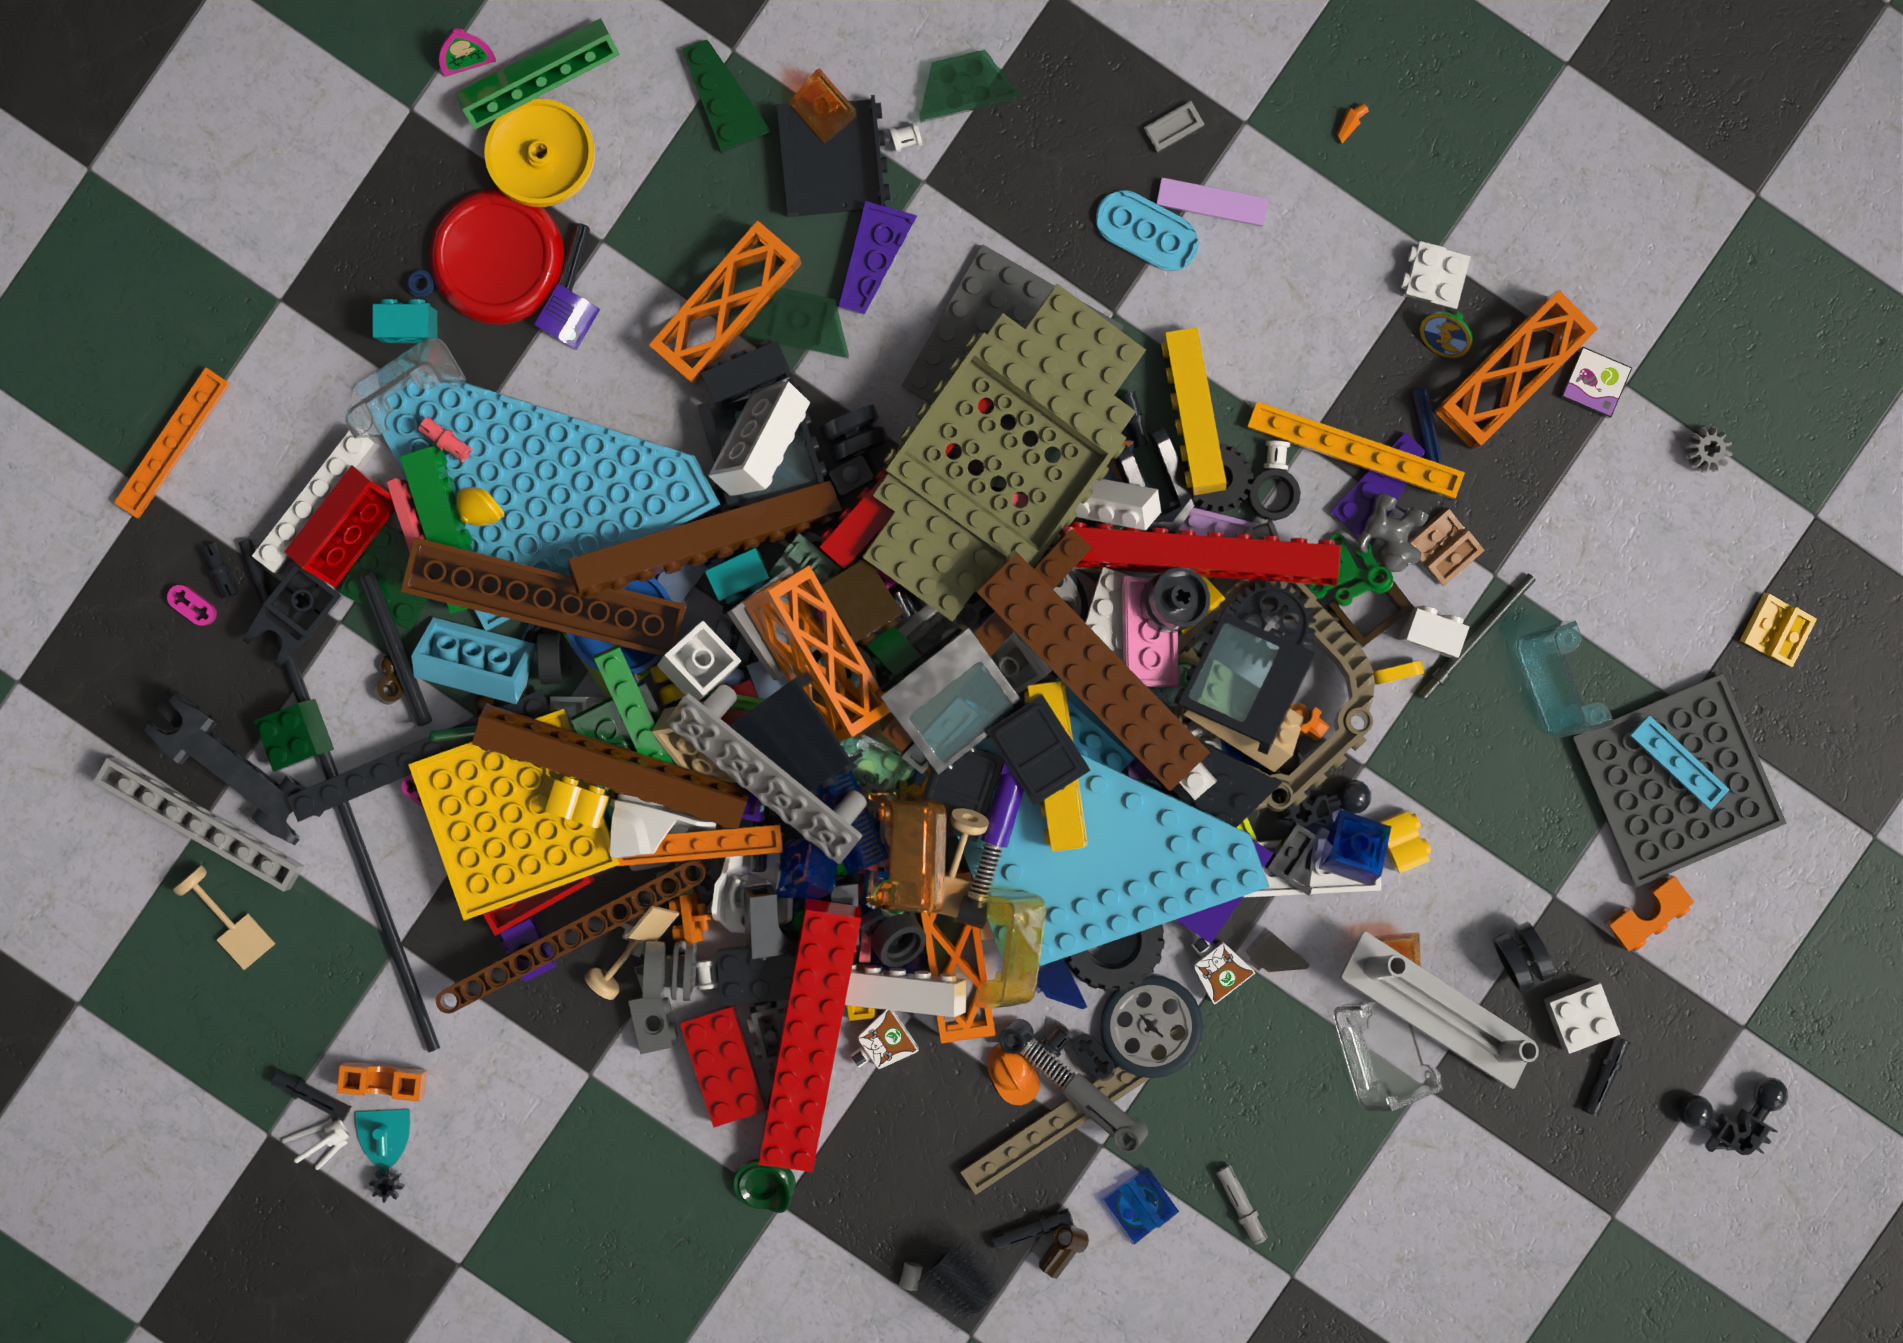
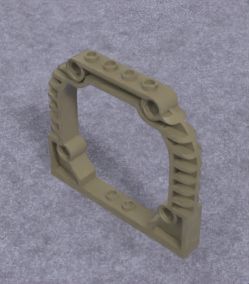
M1241 579L1224 595L1225 600L1186 634L1182 633L1178 637V654L1183 649L1189 652L1199 642L1196 637L1203 631L1208 634L1214 619H1217L1236 601L1237 595L1245 598L1243 590L1246 587L1253 592L1255 582L1261 588H1264L1265 581ZM1269 581L1271 587H1274L1276 582ZM1280 582L1282 589H1285L1289 584L1287 582ZM1290 583V592L1294 593L1300 589L1298 598L1300 600L1308 598L1304 605L1305 608H1314L1308 617L1316 618V622L1309 625V627L1316 630V633L1308 636L1336 664L1346 680L1349 699L1335 716V733L1290 775H1271L1283 781L1275 790H1280L1284 793V803H1275L1270 794L1255 810L1267 807L1271 811L1278 812L1286 809L1291 804L1295 807L1307 797L1304 791L1311 785L1316 789L1327 778L1324 773L1331 766L1336 770L1347 760L1344 754L1350 748L1356 751L1367 741L1363 736L1373 725V717L1369 710L1374 697V675L1366 654L1357 642L1316 601L1317 597L1301 583ZM1270 599L1262 601L1263 608L1269 609L1272 612L1276 610L1274 601ZM1279 610L1274 619L1278 621L1283 613ZM1293 617L1284 618V624H1290L1293 621L1297 624ZM1149 688L1182 722V715L1176 714L1177 707L1168 703L1167 689ZM1353 716H1359L1363 719V729H1355L1352 726L1351 718Z

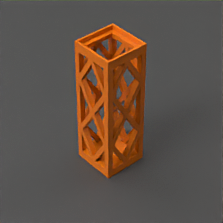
M757 220L653 339L649 346L690 383L696 386L703 377L701 373L706 371L705 366L716 362L799 268L802 264L800 257ZM758 241H760L764 245L762 247L752 249ZM778 257L784 264L774 274L776 258ZM766 260L762 286L733 295L737 269ZM724 281L722 298L705 303ZM748 304L727 328L730 309ZM719 313L714 340L687 348L691 322ZM677 335L675 350L673 352L670 348L667 347V345ZM702 357L693 368L686 363L687 361Z
M1560 290L1548 296L1434 412L1471 449L1482 446L1598 328ZM1547 311L1554 317L1537 322ZM1556 327L1549 357L1525 363L1532 333ZM1563 327H1564V331H1563V335H1562V339H1561V343H1560V347H1559V352H1558V354H1557V350H1558V345H1559V341H1560L1562 329H1563ZM1571 334L1574 338L1568 343ZM1513 346L1509 367L1486 373ZM1543 368L1518 393L1522 373ZM1506 377L1499 408L1474 414L1481 383ZM1463 397L1460 409L1456 403ZM1493 418L1482 430L1474 423Z
M810 565L780 579L743 602L788 682L796 678L791 666L796 670L797 677L805 672L809 673L813 682L804 687V690L839 742L855 736L891 712L874 693L880 687ZM786 593L789 598V605L781 601L779 597ZM809 604L823 612L824 628L811 616ZM776 624L788 634L790 646L776 638ZM839 637H840V639L842 640V642H843V644H844L845 647H843V646L840 644V642H839ZM810 645L820 651L825 660L826 668L815 661L810 652ZM845 667L859 675L860 690L847 679ZM812 686L824 697L826 708L812 700ZM846 708L851 710L855 714L848 718L846 715Z
M970 869L957 870L955 878L972 881ZM950 871L940 872L939 874L948 876ZM929 879L917 882L920 907ZM921 909L931 976L939 977L933 942L934 936L951 956L944 974H952L956 964H958L977 987L966 1016L961 1014L953 1017L958 1023L946 1025L945 1016L937 1015L941 1044L995 1036L980 929L964 924L954 946L934 923L937 913ZM971 928L973 930L979 975L961 955ZM983 998L986 1019L973 1021Z

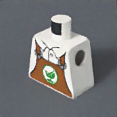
M1199 937L1191 944L1200 956L1191 964L1214 1005L1255 974L1254 970L1223 941H1219L1212 946L1209 942Z
M884 1009L878 1017L873 1019L858 1034L857 1038L862 1047L850 1055L859 1068L873 1060L877 1068L881 1069L919 1051V1047L895 1011Z

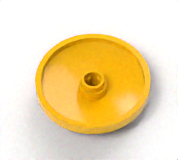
M533 99L497 118L492 124L485 142V162L495 185L511 200L531 207L553 206L570 199L583 188L594 167L595 146L588 125L574 109L551 99ZM544 155V158L539 159L538 157Z

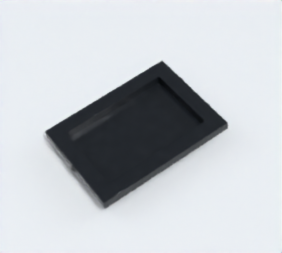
M1041 695L1029 704L1026 703L1024 707L1007 718L1001 719L999 723L986 730L1033 806L1059 790H1063L1067 785L1091 771L1044 695Z
M953 740L939 756L955 745L957 741ZM976 749L967 756L963 755L955 761L956 765L946 773L941 772L938 775L931 769L914 821L961 837L962 832L956 830L950 822L953 810L958 808L970 809L986 817L1004 763L1003 757L989 753L987 750ZM968 835L967 839L977 842L979 835Z

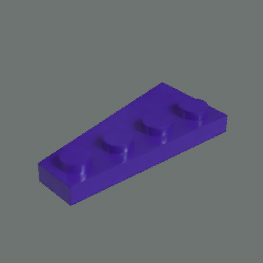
M868 201L864 202L837 308L863 315L866 313L918 215Z
M1406 432L1391 446L1421 458L1425 452ZM1369 470L1330 513L1359 538L1365 529L1368 517L1372 513L1375 495L1383 493L1398 501L1407 483ZM1392 510L1386 511V516H1389ZM1371 538L1368 541L1371 547L1374 544L1376 538Z

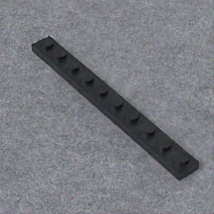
M542 689L519 698L517 704L509 702L498 707L529 718L542 717V714H547V711H551ZM480 715L447 729L475 726L478 724ZM426 737L287 796V799L297 821L300 822L412 774L409 764L473 742L474 737L432 742Z

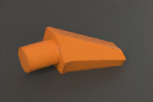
M1361 103L1355 109L1347 108L1336 134L1340 144L1361 124L1359 118L1369 112L1364 103Z

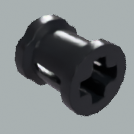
M1058 1021L1056 1023L1057 1028L1047 1039L1043 1038L1041 1043L1059 1058L1061 1056L1060 1051L1070 1040H1075L1077 1037L1064 1024Z

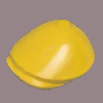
M465 487L458 491L456 507L462 522L473 526H487L498 523L500 518L504 517V511L484 489Z

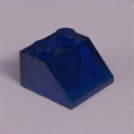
M1341 809L1324 843L1319 869L1370 886L1382 875L1391 826Z
M804 836L784 846L775 888L777 897L818 900L831 894L836 885L835 875L838 863L827 857L820 848L805 839Z
M1064 958L1032 969L1034 974L1030 975V978L1037 993L1043 991L1046 998L1080 1009L1088 1007Z

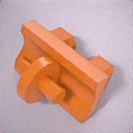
M1301 703L1291 705L1290 709L1304 717L1298 737L1306 735L1314 742L1318 739L1320 740L1330 727V725L1319 718L1322 711L1316 707L1309 711Z
M698 892L681 895L678 899L669 901V909L678 911L679 915L682 914L683 924L673 926V939L685 941V944H695V942L704 941L703 931L709 930L707 920L714 918L712 913H706L705 903L699 904Z

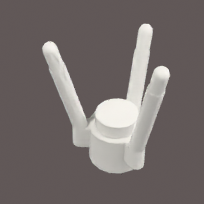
M330 1118L320 1125L283 1138L282 1143L325 1130L321 1133L323 1137L321 1141L294 1159L295 1163H299L327 1144L329 1147L334 1145L315 1166V1169L319 1170L341 1147L348 1143L346 1139L350 1137V1133L340 1119L333 1121Z

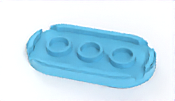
M1127 190L1114 192L1106 196L1097 209L1096 225L1105 240L1161 270L1177 271L1183 269L1192 262L1197 254L1199 246L1197 234L1190 222L1134 192Z

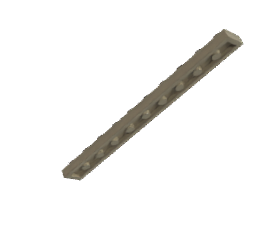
M1177 1025L1171 1029L1170 1036L1173 1040L1179 1041L1185 1037L1186 1031L1182 1026ZM1162 1045L1154 1046L1151 1051V1056L1155 1060H1162L1167 1054L1166 1048ZM1116 1066L1115 1075L1110 1080H1095L1092 1084L1112 1102H1116L1150 1078L1138 1077ZM1067 1099L969 1164L960 1173L976 1195L1090 1118Z

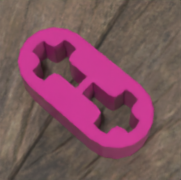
M176 585L169 590L167 594L168 603L194 624L207 626L215 621L217 611L213 604L190 587ZM185 591L184 597L191 603L189 605L184 602L177 604L178 597L175 596L176 592L182 593ZM195 606L200 609H204L207 607L208 609L206 613L207 615H209L208 619L201 618L199 620L198 617L200 614L193 608Z

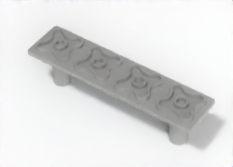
M720 685L703 704L691 694L686 693L667 721V724L674 732L689 741L696 750L705 754L718 768L727 772L740 786L755 795L762 804L771 808L783 821L798 830L805 839L814 843L827 857L840 864L862 837V834L852 827L851 824L866 806L864 796L857 791H849L839 804L831 810L720 719L737 700V695L732 688L727 685Z
M1368 932L1360 934L1340 974V980L1509 1089L1516 1087L1527 1062H1532L1538 1057L1539 1049L1534 1040Z

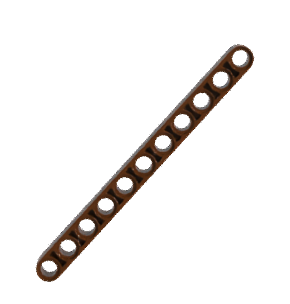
M689 860L448 986L438 993L436 997L437 1008L446 1014L454 1013L647 912L651 906L656 907L689 890L705 879L707 875L706 865L700 860ZM696 865L701 871L699 879L693 880L687 876L688 866ZM665 878H672L676 882L677 886L674 892H667L663 889L662 882ZM640 891H648L651 894V904L643 905L639 902L638 894ZM620 903L627 907L628 913L626 917L619 918L615 915V904ZM598 916L602 919V930L598 931L591 928L589 923L591 917ZM568 929L577 931L579 935L577 943L567 941L565 933ZM543 942H550L554 946L553 955L546 956L541 951ZM518 955H525L529 958L530 966L528 968L519 967L517 964ZM499 967L505 971L504 981L495 980L492 974L494 968ZM471 980H476L481 985L479 994H474L469 990L468 983ZM446 993H451L456 997L457 1002L454 1007L448 1006L445 1003L444 996Z

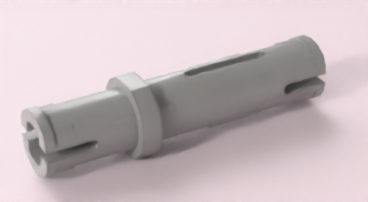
M1231 1164L1220 1168L1215 1173L1237 1212L1239 1224L1243 1225L1253 1245L1262 1243L1268 1236L1257 1218L1259 1215L1257 1210H1253Z

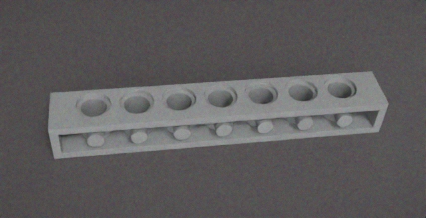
M116 757L106 758L93 781L283 892L292 888L304 867L303 864Z

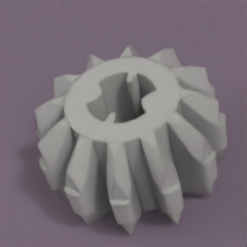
M1705 427L1699 428V435L1696 433L1690 435V439L1694 443L1685 444V448L1692 450V453L1685 455L1686 459H1695L1691 465L1693 468H1697L1701 464L1700 469L1702 473H1706L1709 468L1712 472L1719 471V465L1724 467L1728 464L1724 457L1732 456L1733 453L1726 450V447L1732 445L1731 440L1724 442L1723 439L1726 436V432L1723 431L1717 434L1716 427H1710L1708 431ZM1711 445L1709 448H1713V453L1707 455L1708 451L1705 452L1704 447Z

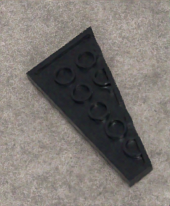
M1198 739L1210 751L1201 763L1217 781L1196 800L1180 783L1173 790L1190 806L1237 828L1283 781Z

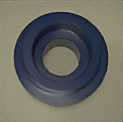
M424 270L412 272L407 279L409 292L419 298L430 295L435 286L432 275ZM420 279H424L426 282L423 289L417 288V282Z

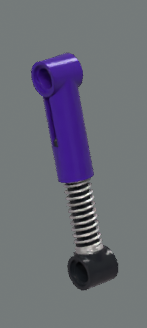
M1005 760L987 817L989 825L981 837L985 844H982L984 846V849H981L983 853H980L981 858H978L980 863H977V865L979 866L975 868L977 872H974L976 876L972 877L975 879L974 882H971L973 886H970L972 890L968 891V895L963 896L956 922L982 930L991 904L988 902V897L990 896L988 892L991 891V883L994 882L992 878L996 877L994 873L997 872L995 869L998 868L996 864L1000 863L998 859L1001 856L999 854H1002V849L1008 847L1024 793L1023 788Z

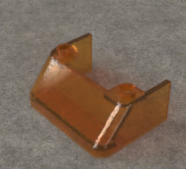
M911 792L869 794L870 800L881 803L879 818L886 827L891 829L889 882H883L877 890L876 897H867L866 903L890 911L941 912L944 905L946 810L943 803Z

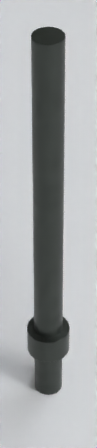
M1528 573L1469 637L1463 644L1459 658H1450L1442 668L1438 667L1431 675L1432 679L1419 692L1422 698L1427 701L1441 685L1444 686L1451 679L1450 675L1536 581L1531 574Z

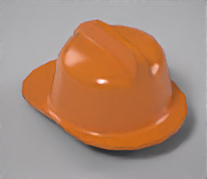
M1000 1044L992 1049L988 1056L987 1068L998 1093L1006 1102L1012 1105H1024L1031 1102L1039 1092L1040 1080L1032 1062H1029V1057L1025 1058L1024 1055L1022 1056V1054L1007 1053L1001 1048Z

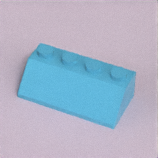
M433 617L411 655L414 677L517 704L527 685L535 644Z

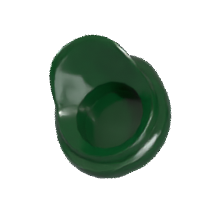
M759 1159L749 1160L738 1167L733 1178V1190L739 1200L750 1207L768 1209L776 1213H783L789 1208L796 1184L795 1176L791 1169L759 1165Z

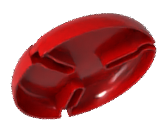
M499 189L477 191L462 197L451 205L441 216L434 228L429 246L430 271L439 293L461 315L473 321L490 325L515 323L532 316L543 308L556 288L565 262V248L560 230L546 209L517 203L504 195Z

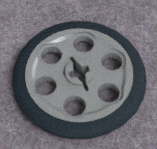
M1151 975L1142 980L1143 983L1138 986L1133 985L1128 987V990L1121 992L1120 990H1115L1106 1001L1101 1014L1100 1032L1106 1052L1115 1064L1124 1071L1138 1077L1158 1078L1175 1073L1189 1063L1200 1045L1203 1021L1196 999L1188 989L1175 980L1164 976ZM1141 993H1148L1152 998L1151 1004L1146 1008L1139 1007L1136 1003V999ZM1172 999L1178 1003V1010L1174 1014H1166L1163 1011V1004L1166 1000ZM1123 1012H1128L1133 1017V1022L1128 1027H1121L1117 1022L1118 1016ZM1140 1015L1147 1021H1158L1156 1027L1158 1032L1163 1035V1038L1156 1032H1145L1147 1026L1144 1020L1140 1018ZM1177 1025L1182 1026L1186 1031L1185 1037L1179 1041L1173 1040L1170 1036L1171 1029ZM1131 1038L1137 1039L1140 1042V1049L1133 1054L1125 1050V1043ZM1156 1045H1162L1166 1048L1167 1054L1162 1060H1155L1151 1056V1051Z

